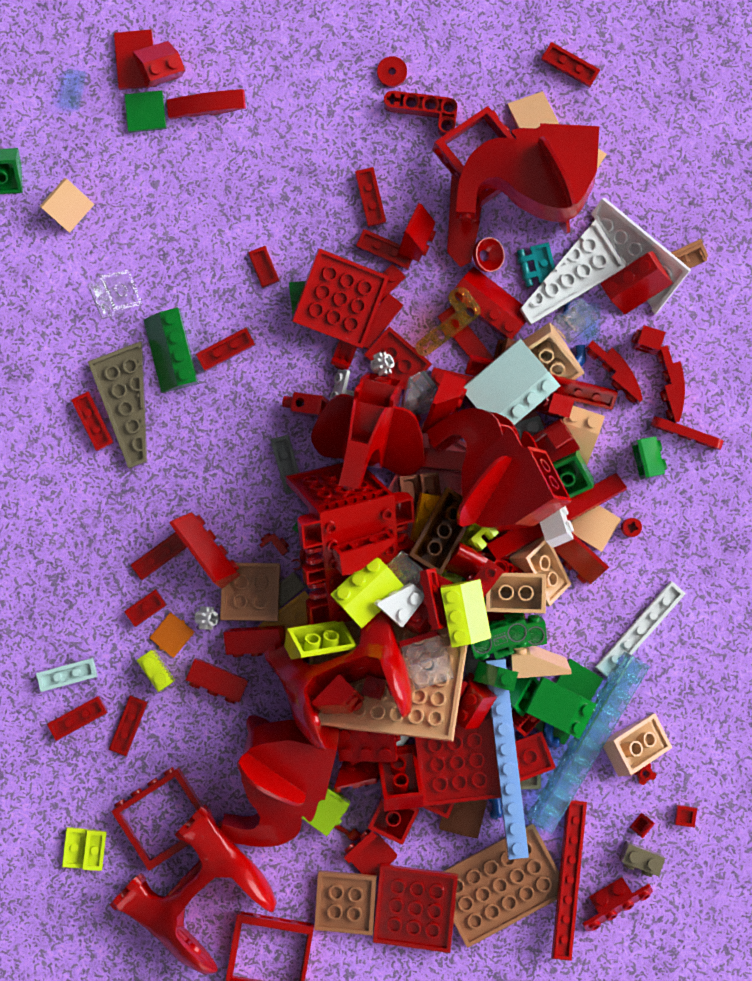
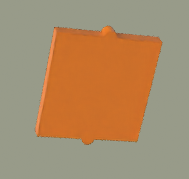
M170 612L150 636V639L160 647V650L166 651L174 658L195 631L187 626L184 620H180Z

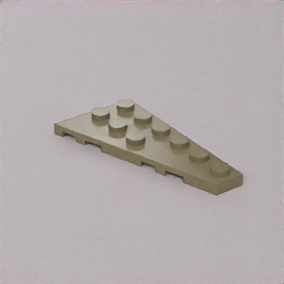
M142 341L88 361L129 469L147 462Z

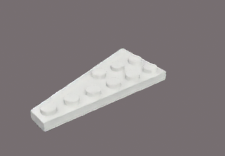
M602 198L591 214L610 240L625 267L647 252L654 251L674 283L647 300L652 307L651 310L656 315L691 269L606 198Z

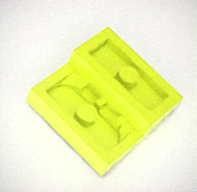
M66 827L62 867L102 871L107 832Z

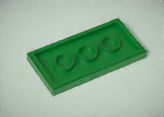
M569 659L568 663L572 674L560 675L555 683L591 701L603 678ZM540 720L535 728L544 732L545 722ZM554 727V737H559L560 743L565 745L570 734Z

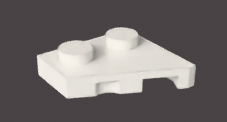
M409 583L400 590L389 593L388 597L376 600L374 604L398 626L403 628L423 602L424 593L414 584Z

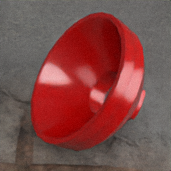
M493 237L479 240L473 249L475 265L484 272H494L500 269L505 259L502 244ZM482 250L485 251L487 255L485 261H482L480 259V252Z

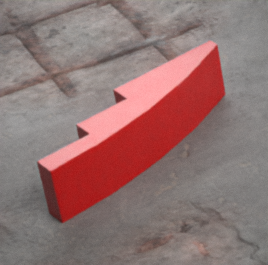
M243 89L225 90L167 99L168 118L198 117L207 114L212 116L246 109L245 92Z

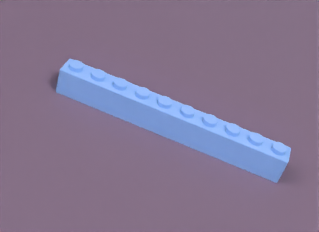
M505 659L485 661L486 664L507 669ZM487 685V688L497 696L490 708L501 792L500 799L507 857L509 860L529 858L509 690Z

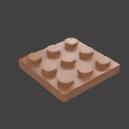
M236 563L239 566L237 571L240 576L221 591L220 620L279 622L281 564Z
M319 870L314 930L373 935L377 875Z

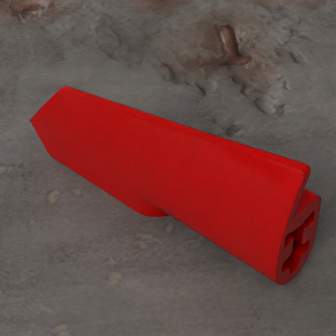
M452 175L447 253L461 268L472 261L482 206L478 208L476 205V218L471 219V221H461L456 218L459 183Z
M561 418L532 436L538 449L546 450L552 463L580 450L579 445Z
M459 542L445 569L467 579L470 574L474 576L476 572L478 573L488 559L478 554L473 548ZM497 558L494 561L495 564L504 570V573H524L519 567L501 558Z

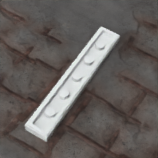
M670 581L598 662L595 668L610 680L686 593Z

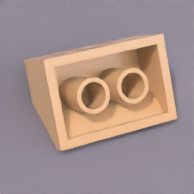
M503 573L486 594V612L546 613V574Z

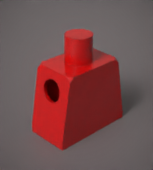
M294 392L293 397H283L282 407L291 408V412L298 415L318 418L329 400L321 395Z

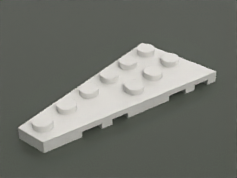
M596 219L520 308L529 326L625 268L624 263Z

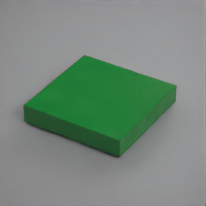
M162 90L125 94L129 133L167 129Z

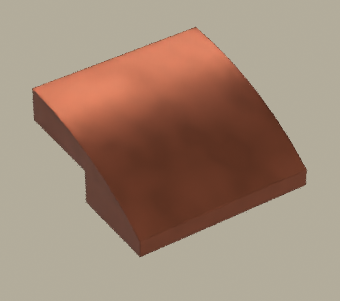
M438 472L397 478L399 492H407L413 497L414 514H416L420 492L441 496Z
M487 800L455 803L449 818L441 817L439 829L478 839Z

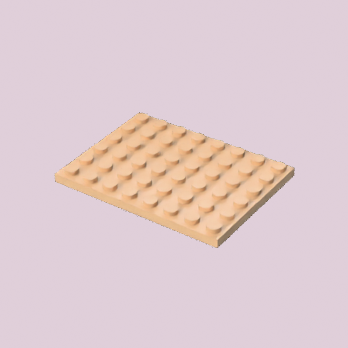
M354 620L344 622L358 646L361 636L360 627ZM392 620L396 641L406 663L411 683L412 709L407 718H402L393 696L388 691L387 684L381 701L363 696L365 700L362 707L353 713L324 714L321 711L319 713L322 726L453 742L468 645L452 648L448 627L437 630L443 642L404 653L400 648L399 642L417 635L404 627L398 626ZM352 650L310 656L309 664L325 662L347 654ZM366 678L351 682L350 684L361 693Z

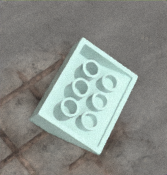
M518 339L470 380L464 388L467 389L465 395L476 408L503 415L515 425L559 388L560 384L521 339Z

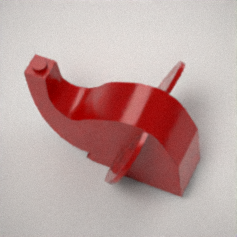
M540 123L538 128L513 129L511 134L516 139L494 138L484 142L471 153L463 167L457 191L456 218L461 221L475 219L478 195L486 189H497L507 195L519 208L538 218L558 222L565 234L570 233L569 220L576 217L582 210L594 187L598 164L600 126Z
M367 372L360 378V382L355 388L354 396L348 394L336 395L330 399L321 411L312 429L311 441L320 455L328 458H343L344 463L339 485H343L344 489L350 491L359 489L362 485L367 466L380 470L385 467L401 476H409L421 468L424 461V446L419 422L410 410L399 407L405 381Z
M469 408L448 416L426 431L429 443L437 449L444 450L464 438L466 443V457L461 473L463 501L457 513V524L462 527L476 523L480 527L495 528L500 532L533 527L572 502L546 450L538 449L533 437L526 431H523L520 440L519 433L514 424L503 415L483 409Z
M250 715L246 719L248 735L243 755L237 761V768L241 774L246 796L258 813L253 816H238L224 813L223 821L219 820L218 827L234 844L254 847L279 846L294 839L300 832L302 816L308 822H311L316 814L319 801L325 800L337 752L339 729L322 726L326 737L327 749L318 750L301 734L295 720L269 722L263 717Z

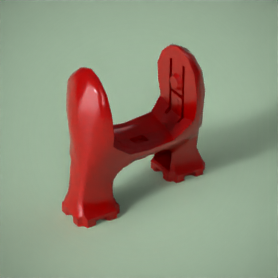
M382 610L361 629L360 644L351 652L318 664H307L309 657L291 659L284 644L282 646H271L264 652L266 661L282 682L292 716L299 731L318 750H326L327 742L319 718L320 710L313 706L311 702L338 674L349 683L366 678L367 675L387 680L388 691L393 696L402 718H407L411 712L412 690L407 666L396 641L392 619Z
M204 804L175 834L179 840H183L192 846L199 856L200 860L166 896H160L153 892L148 886L147 878L140 873L109 905L114 910L127 914L145 927L182 964L204 975H210L218 971L216 963L200 942L184 927L185 907L191 899L214 878H232L252 900L265 910L274 912L277 901L263 873L217 826L211 809Z

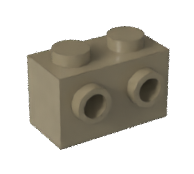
M625 841L619 857L621 862L624 863V867L631 870L638 868L642 870V874L653 877V875L659 877L666 859L662 854L629 841Z

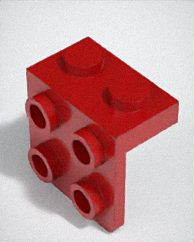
M367 829L358 836L360 839L355 844L352 842L344 849V859L348 863L352 862L362 874L378 876L381 864L390 865L397 858V853L378 833L372 830L368 831Z

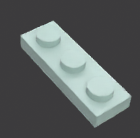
M91 658L36 673L40 691L43 692L98 677L94 659Z

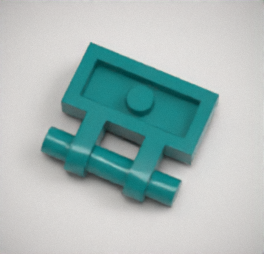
M549 242L531 246L530 255H526L524 249L517 251L518 265H521L523 273L521 277L522 281H525L526 288L534 286L533 278L538 279L539 285L542 284L555 268ZM533 261L535 271L530 272L528 262Z

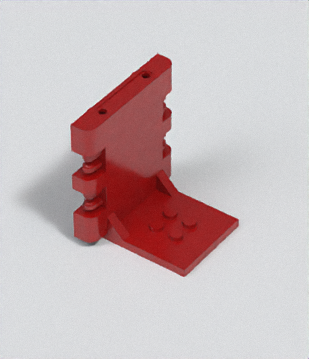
M343 463L285 476L286 484L307 505L309 514L297 518L299 544L305 550V553H317L306 557V563L302 565L303 581L308 585V588H320L310 592L309 598L306 600L308 625L330 621L348 622L353 620L330 595L351 576H342L335 568L332 546L388 530L395 537L396 542L382 552L378 558L388 566L404 586L409 583L416 585L419 581L411 573V568H400L410 564L411 558L408 554L415 542L409 539L407 533H397L406 530L408 523L415 522L413 497L407 492L392 493L368 469H366L361 487L355 489V491L346 490L343 488V485H339Z

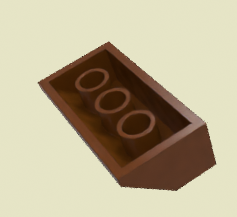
M445 487L408 554L412 560L426 570L436 568V572L439 575L443 573L468 527H462L457 524V513L463 501V496L448 487Z

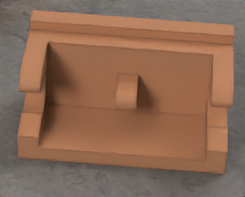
M702 239L671 252L689 268L707 261L708 257Z

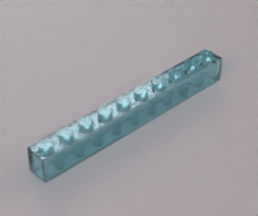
M625 651L618 658L616 667L609 673L606 684L597 694V699L594 702L597 705L580 739L574 737L569 741L566 752L559 758L556 769L549 775L548 782L544 789L539 792L534 806L529 809L527 819L532 824L550 834L553 833L650 668L649 665Z

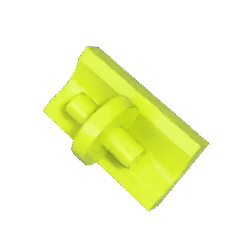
M474 523L467 527L466 532L470 535L462 543L467 546L471 545L478 552L487 545L481 537L483 534L488 540H491L499 532L495 528L480 527Z

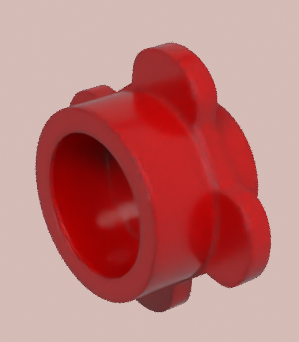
M650 763L634 773L637 775L638 782L641 785H645L647 781L656 778V773L652 771Z

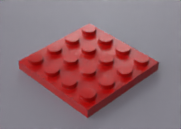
M318 248L291 321L363 349L389 276Z
M484 719L479 728L464 729L456 722L453 742L415 737L423 790V806L501 798L492 719Z
M381 864L373 942L450 953L458 874Z

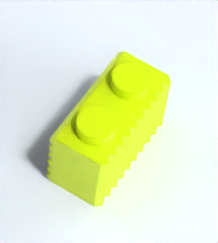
M151 650L137 659V662L157 692L162 691L175 682L173 675H171L169 669H166L167 666H164L165 663L162 662L156 650Z

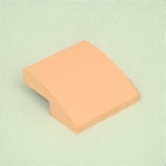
M64 178L40 207L70 233L94 204L68 179Z
M597 506L574 519L571 524L574 529L573 533L580 540L602 552L621 519L603 507Z

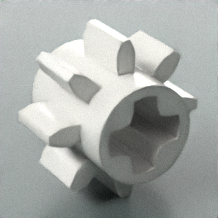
M386 352L374 354V360L370 363L372 371L379 376L392 373L390 369L394 367L392 356L386 354Z
M201 606L200 610L195 614V623L199 625V629L212 630L213 626L218 623L219 617L218 613L214 611V607Z

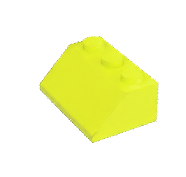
M376 557L362 570L354 572L330 595L362 629L381 611L374 602L388 597L389 593L400 590L404 585L388 566Z
M480 579L441 586L451 647L470 645L491 638Z
M330 621L287 628L284 647L291 659L352 650L357 645L343 621Z

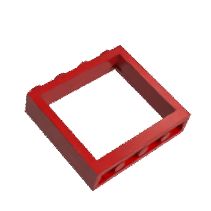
M489 106L434 142L432 151L458 183L464 166L447 146L449 142L482 120L487 122L499 138L515 139L511 135L509 128L502 124L497 113L491 110ZM488 189L484 192L483 190L478 195L477 207H481L500 194L501 191Z
M171 767L163 773L165 776L160 780L157 777L147 783L148 787L143 791L141 788L130 794L132 798L125 801L123 798L114 804L116 808L111 811L148 871L189 844L179 840L150 859L121 812L174 777L197 811L203 804L179 767L177 769Z
M238 911L226 981H263L233 975L242 923L307 934L299 981H305L315 924Z

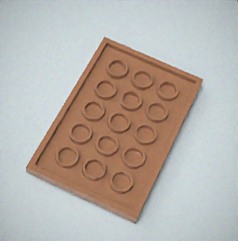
M533 822L525 826L529 858L509 860L504 837L441 871L458 874L454 924L467 948L557 900L559 870Z

